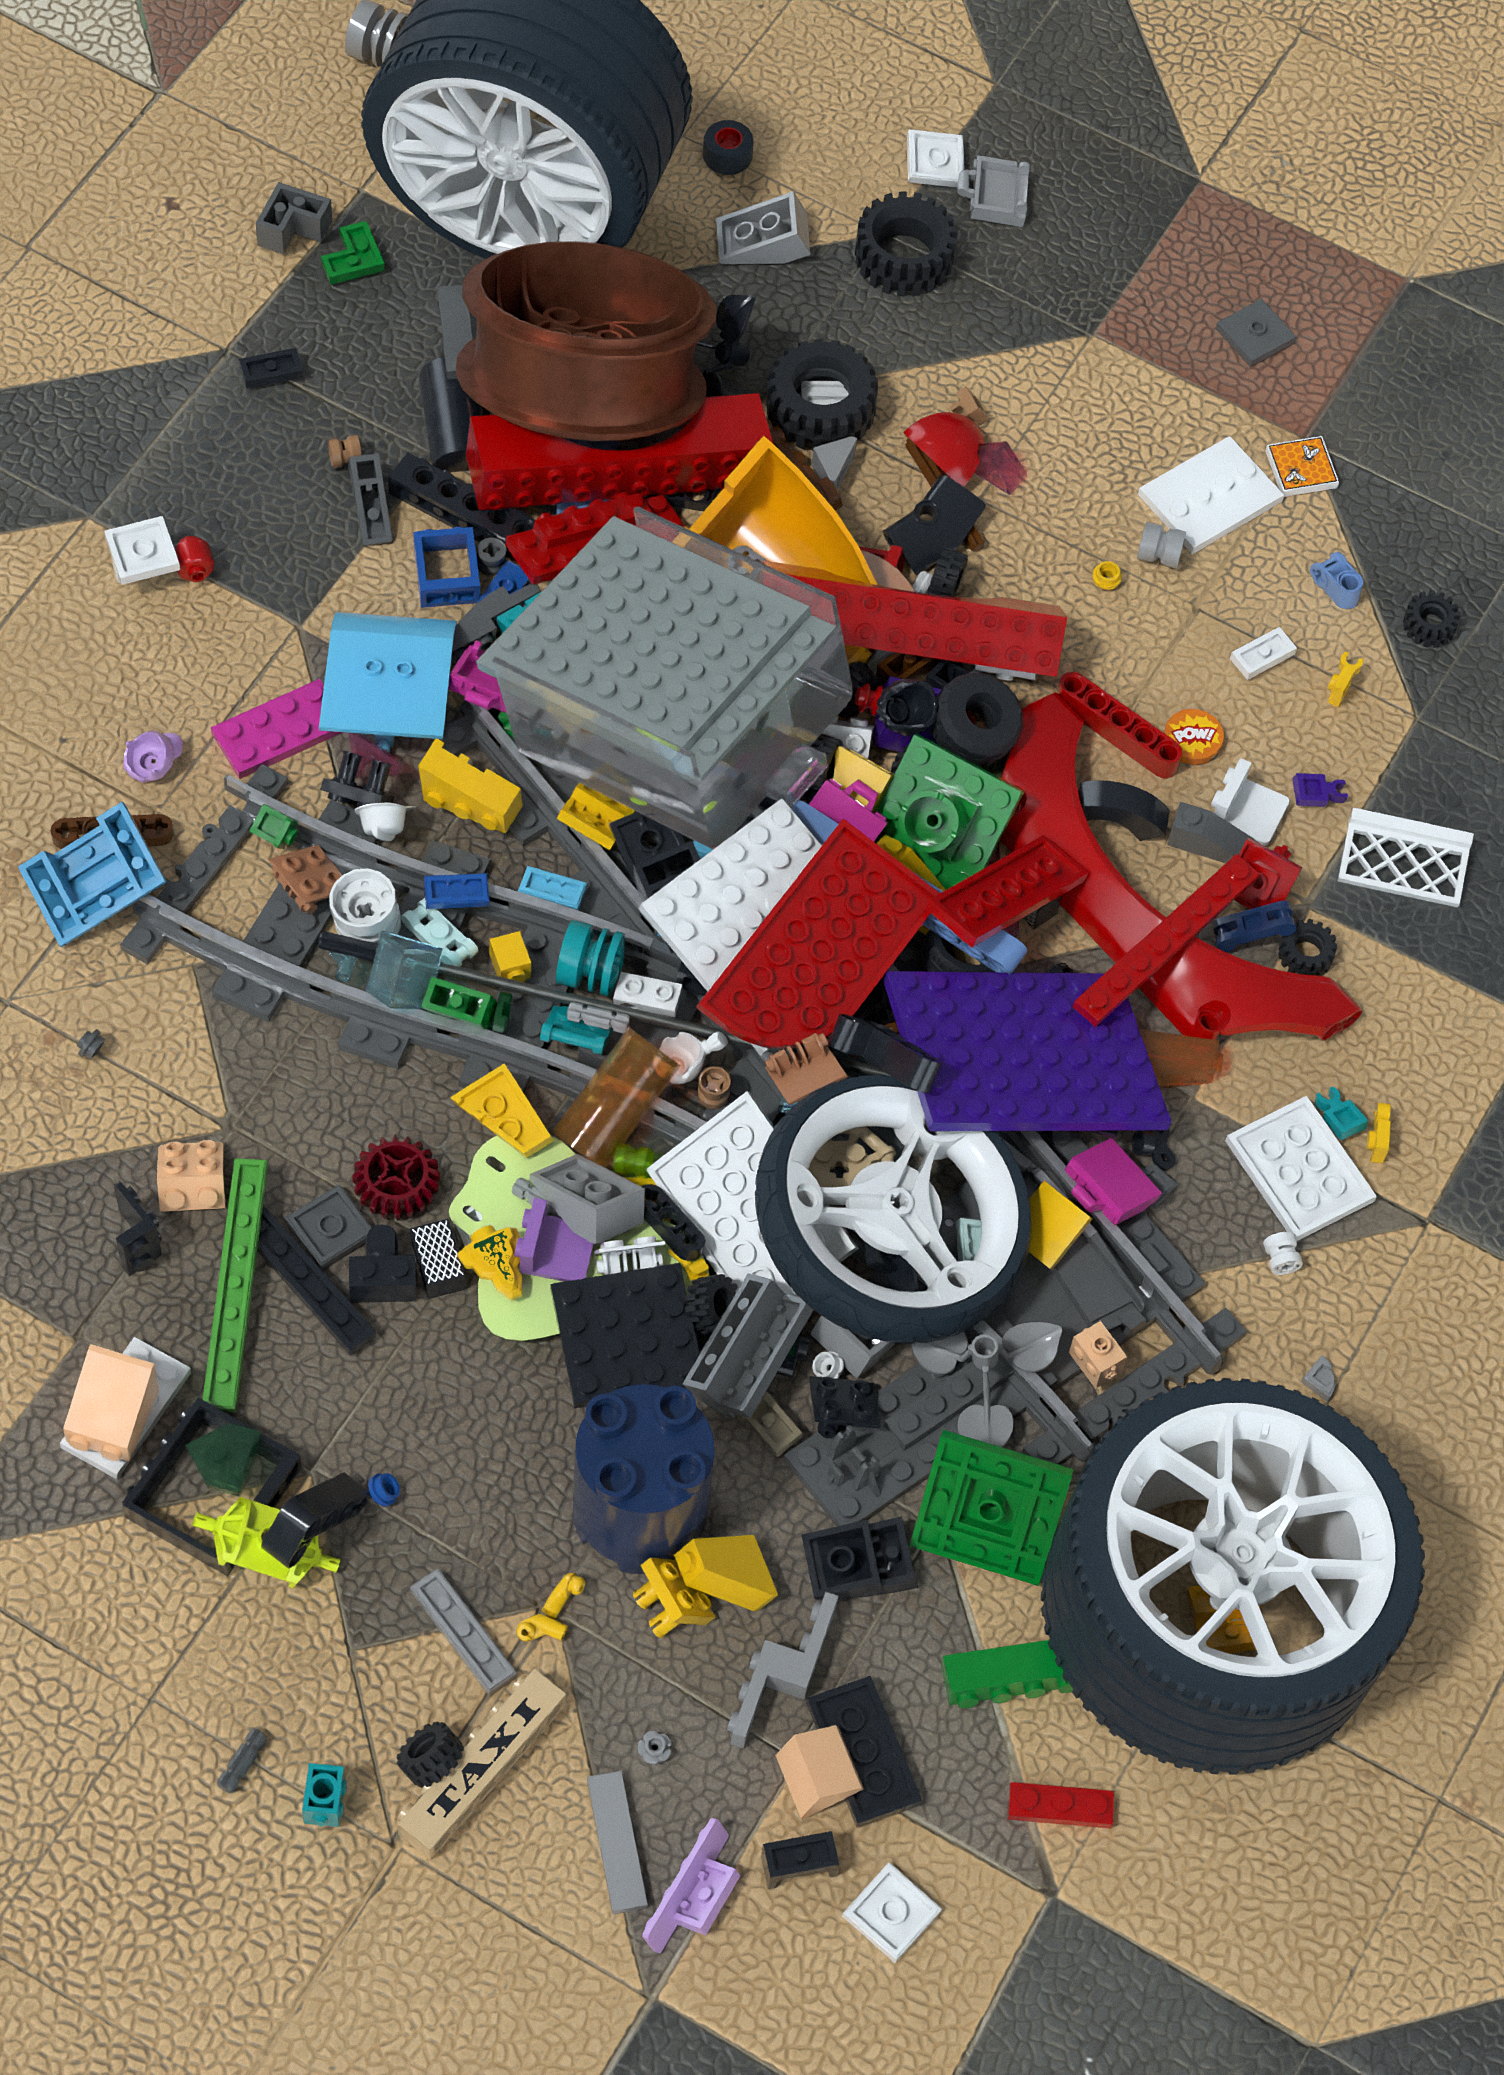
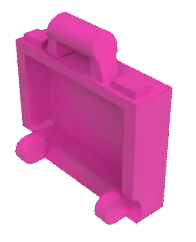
M476 640L473 646L469 645L468 649L464 651L451 671L448 689L465 696V701L487 710L493 707L502 712L515 715L526 696L504 686L503 681L478 669L476 661L486 651L481 650L482 642Z
M827 779L809 805L838 824L844 818L874 842L888 823L885 821L887 819L878 811L876 813L872 811L878 793L859 779L844 790L841 789L842 785L834 779ZM855 791L869 801L867 806L850 795L851 792Z
M1113 1138L1072 1157L1064 1169L1073 1181L1077 1183L1070 1193L1088 1212L1101 1210L1114 1225L1144 1211L1148 1206L1156 1203L1162 1194Z

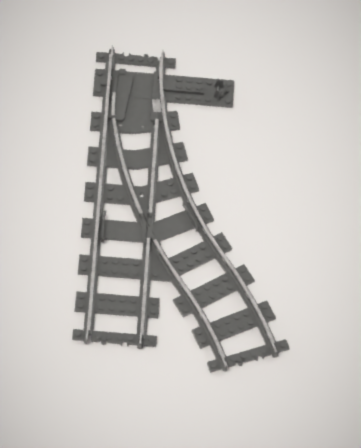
M525 697V698H524V700H525V699H528V700L534 701V700H532V699H530V698H528V697ZM464 700L460 705V712L463 714V717L444 727L443 739H439L444 742L442 748L459 757L461 753L464 754L478 746L504 779L521 788L523 806L509 827L510 832L522 846L549 832L580 869V872L570 878L586 882L587 890L578 911L488 883L489 897L509 902V906L489 901V906L441 908L437 910L459 931H461L468 914L525 930L522 938L531 961V978L526 979L525 983L568 993L570 987L556 983V970L562 943L571 920L593 925V940H598L604 928L610 929L609 944H611L616 931L625 933V941L632 943V948L625 946L624 965L646 973L644 977L677 983L678 970L682 960L675 952L671 954L666 941L662 937L657 936V930L655 929L653 933L642 920L643 918L647 920L638 909L643 901L635 888L619 848L607 854L600 844L556 819L585 774L611 790L616 791L638 778L637 773H646L661 763L610 737L596 732L536 768L504 731V725L498 718L502 711L493 707L487 710ZM493 736L501 744V749L493 741ZM263 764L247 784L228 774L224 777L225 790L246 801L243 811L229 805L218 819L219 829L214 824H206L202 828L204 841L199 843L184 864L175 866V873L181 879L177 882H171L166 879L165 888L157 898L147 894L135 902L133 911L141 918L120 944L122 951L148 964L166 941L224 970V973L212 990V997L264 1021H270L283 998L346 1021L348 1023L338 1043L339 1050L395 1069L399 1068L410 1043L468 1060L459 1079V1087L466 1088L505 1063L523 1093H525L529 1081L575 1098L564 1119V1125L620 1150L623 1149L635 1125L678 1145L747 1091L753 1095L773 1125L781 1114L785 1117V1114L789 1111L782 1110L783 1104L788 1103L765 1069L764 1061L769 1059V1055L775 1053L766 1052L761 1056L754 1048L728 1042L726 1047L739 1061L729 1075L731 1079L729 1100L722 1108H706L702 1116L698 1118L663 1100L670 1097L671 1082L660 1081L661 1077L654 1068L655 1056L663 1040L667 1037H676L683 1031L630 1019L626 1033L613 1031L603 1055L594 1054L592 1050L578 1046V1060L581 1062L579 1063L545 1050L546 1042L540 1040L543 1023L546 1022L553 1006L562 1007L563 1003L500 988L495 998L497 1002L501 991L512 993L513 997L509 1024L504 1032L492 1031L494 1017L490 1029L484 1030L457 1020L426 1012L421 1007L431 977L439 979L441 975L439 973L414 967L405 970L389 965L382 966L376 962L362 991L304 969L302 967L317 944L320 934L325 931L333 917L330 909V898L317 901V909L313 913L307 914L306 912H301L298 904L295 902L296 898H290L289 892H286L279 882L243 942L188 916L187 913L251 833L249 830L263 804L298 821L296 826L298 834L291 844L292 846L301 850L319 845L342 875L355 869L368 868L379 871L390 879L394 889L407 893L400 909L401 915L408 910L413 911L418 907L417 903L425 898L424 876L487 873L490 867V859L434 840H432L423 861L377 845L379 839L364 832L360 816L355 813V809L332 799L317 820L276 800L287 787L288 778ZM725 770L729 775L728 779L730 782L720 793H724L725 799L729 798V794L735 795L734 801H737L739 797L743 799V806L748 804L750 813L752 812V820L763 812L731 774ZM701 798L682 809L681 818H677L678 828L685 843L694 841L696 837L698 808H701V803L704 801ZM718 817L712 822L714 827L721 830H729L736 825L735 821L728 817ZM571 830L581 840V845L571 835ZM641 841V844L648 849L655 848L658 845ZM379 860H383L385 862L391 863L393 865L398 866V870L384 866L382 864H379L378 862ZM426 917L420 920L424 926L430 922ZM401 920L400 930L397 937L390 943L391 947L412 951L413 956L443 963ZM185 927L199 934L200 939L184 932L182 929ZM908 942L887 971L924 972L919 962V950L913 943ZM312 986L319 987L321 989L331 992V996L325 995L311 988ZM683 989L676 1017L672 1018L692 1022L698 1012L710 1027L725 1030L696 1008L704 995ZM874 995L871 996L870 1007L878 1003ZM893 1012L889 1021L885 1019V1025L895 1019ZM440 1028L457 1033L459 1038L438 1033V1030ZM827 1045L836 1057L874 1065L863 1057L850 1058L848 1053ZM550 1065L568 1071L569 1076L548 1068ZM844 1070L851 1077L867 1076ZM659 1111L675 1119V1124L656 1115V1112ZM866 1126L888 1146L894 1147L896 1151L894 1162H896L901 1156L905 1145L898 1139L894 1129L882 1126ZM996 1131L1000 1135L999 1138L1003 1139L1011 1151L1013 1158L1019 1166L1025 1182L1028 1199L1045 1180L1093 1219L1053 1270L1029 1252L1028 1256H1026L1022 1273L1006 1300L990 1316L979 1321L977 1325L964 1331L967 1337L968 1345L972 1344L973 1340L982 1334L991 1335L997 1340L998 1344H1002L1004 1334L1010 1328L1019 1324L1045 1322L1062 1327V1335L1056 1357L1051 1365L1042 1371L1034 1373L1022 1371L1015 1366L1013 1358L1005 1359L999 1354L997 1365L989 1370L990 1407L994 1405L1006 1406L1011 1412L1013 1419L1026 1411L1045 1432L1023 1447V1454L1058 1465L1066 1462L1074 1454L1079 1461L1085 1462L1094 1451L1092 1443L1106 1434L1109 1423H1111L1113 1428L1120 1418L1124 1419L1128 1411L1138 1408L1144 1400H1153L1154 1396L1160 1392L1168 1393L1169 1391L1164 1386V1383L1167 1381L1174 1382L1177 1386L1182 1387L1184 1379L1198 1370L1200 1366L1207 1374H1214L1222 1368L1223 1357L1221 1353L1244 1338L1247 1331L1227 1308H1224L1202 1324L1197 1320L1183 1302L1202 1290L1205 1282L1144 1212L1119 1228L1111 1223L1101 1210L1088 1212L1070 1193L1077 1183L1073 1181L1064 1169L1072 1157L1089 1149L1075 1131H1043L1040 1134L1036 1131ZM837 1134L829 1140L848 1141L850 1134ZM858 1139L857 1144L865 1149L867 1155L875 1153L862 1139ZM835 1167V1169L830 1170V1173H835L836 1178H842L843 1173H847V1171L842 1167ZM968 1181L959 1186L941 1204L942 1221L938 1231L957 1262L958 1250L955 1222L959 1218L981 1220L978 1203ZM829 1205L833 1208H846V1205ZM844 1227L859 1248L852 1255L866 1264L865 1241L856 1236L855 1230ZM871 1268L875 1272L867 1281L889 1289L888 1275ZM918 1273L919 1291H926L928 1285ZM1171 1310L1184 1322V1328L1170 1313ZM1099 1321L1103 1323L1119 1346L1154 1322L1173 1342L1171 1346L1074 1413L1054 1392L1082 1372L1069 1354L1073 1337ZM972 1355L964 1362L957 1360L955 1369L949 1374L931 1373L919 1363L877 1391L876 1399L881 1425L880 1429L839 1424L838 1430L832 1438H824L817 1432L784 1454L783 1460L836 1526L868 1520L929 1478L942 1430L959 1434L957 1425L960 1414L972 1405L984 1407L983 1372L974 1365ZM1042 1399L1056 1413V1417H1054L1051 1414V1412L1042 1404Z

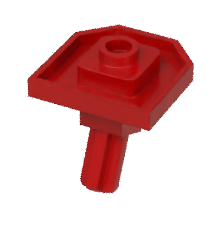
M1251 838L1246 839L1239 856L1259 873V876L1235 901L1249 909L1286 901L1303 868L1289 860L1291 852L1288 851V846H1276L1272 851Z

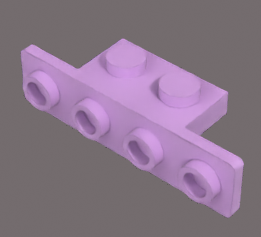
M711 1818L706 1827L701 1830L695 1846L689 1856L682 1862L675 1880L665 1891L662 1902L653 1917L646 1923L642 1937L654 1952L660 1954L663 1951L677 1925L706 1936L740 1878V1874L736 1869L715 1861L729 1837V1834L718 1819Z

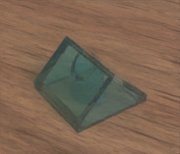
M382 930L366 992L389 1008L423 1009L421 1005L431 977L436 978L443 948Z

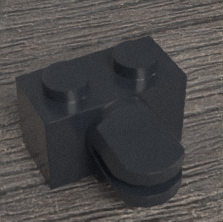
M383 1224L372 1227L366 1238V1256H349L350 1303L416 1301L415 1255H398V1237L394 1228Z

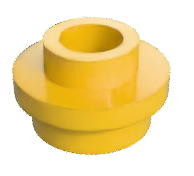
M1104 561L1095 567L1092 579L1099 588L1112 590L1120 585L1122 573L1117 564L1111 561Z

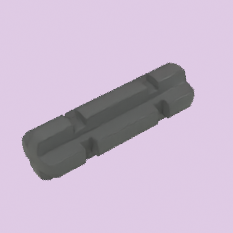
M253 1728L245 1737L246 1743H241L227 1764V1771H223L218 1778L217 1786L223 1791L230 1794L235 1791L239 1785V1778L245 1776L258 1756L257 1750L261 1751L266 1744L267 1736L258 1729Z

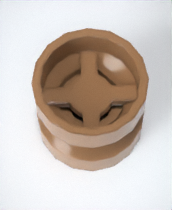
M358 435L348 436L346 440L328 439V450L333 469L341 468L344 464L348 463L349 457L362 455Z
M709 1067L701 1072L698 1100L704 1107L719 1109L727 1104L731 1085L728 1072L720 1067Z

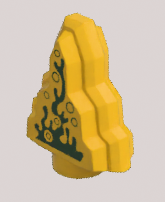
M492 1225L484 1226L471 1235V1243L458 1252L457 1257L466 1269H473L480 1279L490 1280L496 1290L509 1300L513 1301L522 1297V1275L518 1269L520 1258L515 1257L518 1237H520L517 1228L508 1227L496 1231Z

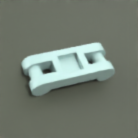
M425 898L417 903L418 907L413 911L408 910L401 915L404 925L445 964L461 967L463 960L467 957L472 958L479 953L477 945L470 938H466L437 909H426ZM424 917L430 921L425 926L420 922ZM454 946L458 948L456 951H450Z

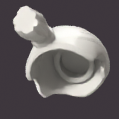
M680 1032L673 1038L667 1037L663 1040L661 1047L657 1051L654 1068L663 1080L672 1084L690 1082L699 1075L706 1054L723 1049L728 1044V1039L722 1032H715L707 1040L702 1041L686 1032Z

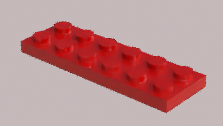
M1042 835L931 898L926 909L960 937L962 941L973 948L1085 882L1089 872L1045 835Z

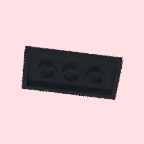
M871 1676L806 1699V1704L816 1729L834 1725L839 1727L864 1788L845 1798L856 1828L921 1805V1796Z

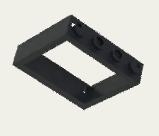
M197 1398L187 1411H182L179 1417V1425L173 1433L168 1432L160 1444V1452L154 1460L151 1458L146 1462L141 1471L142 1477L135 1487L132 1485L127 1489V1496L122 1501L125 1518L228 1577L235 1567L234 1564L226 1562L224 1566L219 1565L215 1550L145 1511L143 1508L202 1424L209 1426L277 1465L253 1500L255 1502L275 1508L302 1469L301 1457L289 1448L206 1401Z

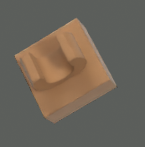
M967 387L957 392L961 401L955 402L950 407L953 413L958 414L964 411L962 415L971 420L973 419L978 425L989 419L978 398Z

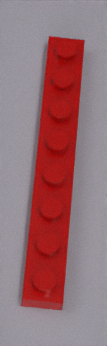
M1238 854L1234 855L1074 1001L1072 1007L1094 1027H1097L1257 880L1259 873Z

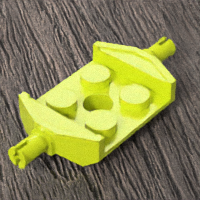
M240 1497L223 1516L219 1515L217 1519L196 1512L192 1522V1526L212 1531V1534H214L219 1565L224 1566L228 1562L289 1582L288 1587L293 1588L311 1567L317 1566L334 1573L337 1572L339 1567L337 1565L340 1563L339 1558L321 1554L322 1549L319 1548L318 1535L313 1537L306 1552L295 1566L290 1569L285 1567L261 1548L263 1542L261 1538L262 1532L269 1531L280 1510Z

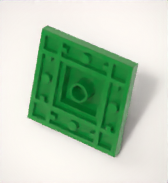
M914 734L877 809L880 814L887 818L885 821L888 823L874 842L877 844L884 835H887L911 848L947 890L988 866L1025 791L923 736ZM935 815L938 817V824L935 821Z
M943 1429L909 1546L1039 1586L1074 1469Z

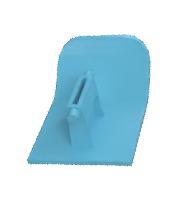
M336 612L330 632L319 731L374 734L375 743L378 746L377 753L380 756H388L390 754V747L394 746L395 736L443 739L452 648L457 621Z

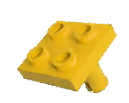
M649 1558L640 1565L649 1581L633 1591L634 1599L641 1597L636 1602L645 1610L658 1599L665 1608V1610L649 1620L650 1627L657 1626L652 1630L656 1636L663 1638L680 1623L707 1625L716 1618L710 1608L711 1601L704 1592L685 1585L676 1560Z

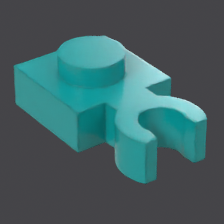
M1333 1086L1329 1088L1328 1096L1330 1099L1323 1098L1320 1093L1316 1094V1107L1324 1111L1323 1120L1340 1141L1367 1129V1118L1350 1099L1342 1103L1338 1089Z

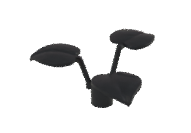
M734 294L726 296L719 304L716 314V325L722 330L720 337L724 341L718 344L705 341L696 343L698 346L714 349L716 358L723 363L722 365L704 370L703 377L706 380V397L723 396V382L721 377L715 372L724 369L731 370L733 365L744 366L749 360V347L745 343H740L739 340L749 321L756 299L754 296Z

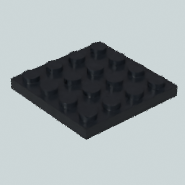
M680 1263L550 1284L574 1409L587 1407L589 1401L597 1395L609 1394L626 1386L648 1384L666 1388L670 1386L686 1388L683 1382L700 1353L694 1325L687 1319L691 1316V1312H685V1306H689V1302L685 1301L687 1293Z

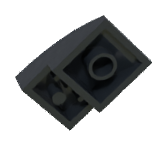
M902 1516L871 1524L868 1523V1520L802 1534L815 1600H823L825 1592L837 1595L838 1599H852L918 1588L906 1527Z

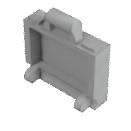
M979 155L977 159L974 158L973 170H962L958 178V194L971 199L970 219L1023 227L1027 212L1030 164L1028 162L1018 164L1016 161ZM969 180H973V189L969 188Z

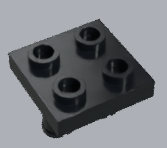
M344 750L337 777L334 776L333 779L323 778L320 788L322 791L329 792L327 797L329 799L351 804L353 800L358 801L357 807L373 803H393L395 796L388 795L384 791L392 764L373 759L366 786H358L355 779L363 756Z

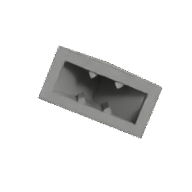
M852 436L813 448L812 467L816 475L820 479L828 477L836 490H838L855 456L857 438Z

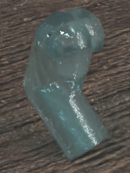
M329 951L330 956L338 964L335 978L343 983L349 982L356 957Z

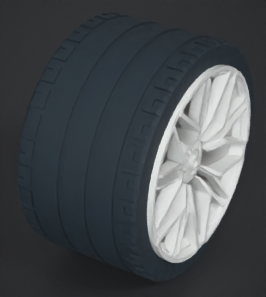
M416 0L366 92L361 111L363 119L361 126L370 158L393 194L429 228L469 252L487 259L490 256L523 245L556 241H580L608 244L623 248L632 238L689 121L692 111L691 103L693 101L691 94L692 86L689 82L690 74L687 71V65L674 39L659 19L640 0ZM504 98H507V99H510L511 101H510V103L508 104V103H506L503 99H504ZM529 109L544 117L557 128L532 119Z

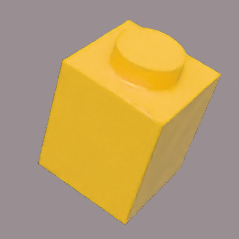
M520 931L490 939L489 955L497 976L521 982L531 978V961Z

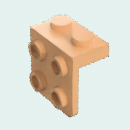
M203 1140L198 1143L169 1142L158 1147L157 1185L160 1212L226 1207L223 1175L224 1147L222 1142H214L212 1140Z

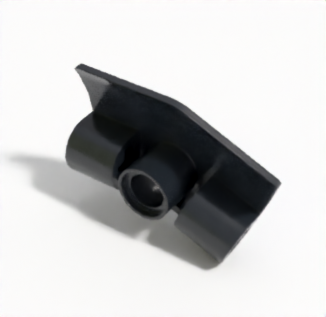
M939 475L924 499L915 506L914 510L884 529L883 535L889 546L894 545L903 548L904 558L913 573L918 575L938 562L945 547L956 550L962 544L985 510L986 504L953 479ZM927 514L933 517L931 521H923L919 517Z

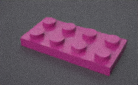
M320 679L211 727L212 736L239 779L255 773L262 764L268 767L343 733L319 731L324 684Z

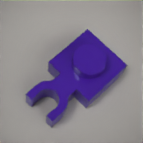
M1296 773L1292 778L1297 806L1325 807L1329 800L1335 803H1344L1348 798L1347 793L1341 794L1336 790H1341L1346 784L1345 780H1334L1329 783L1326 782L1325 774Z

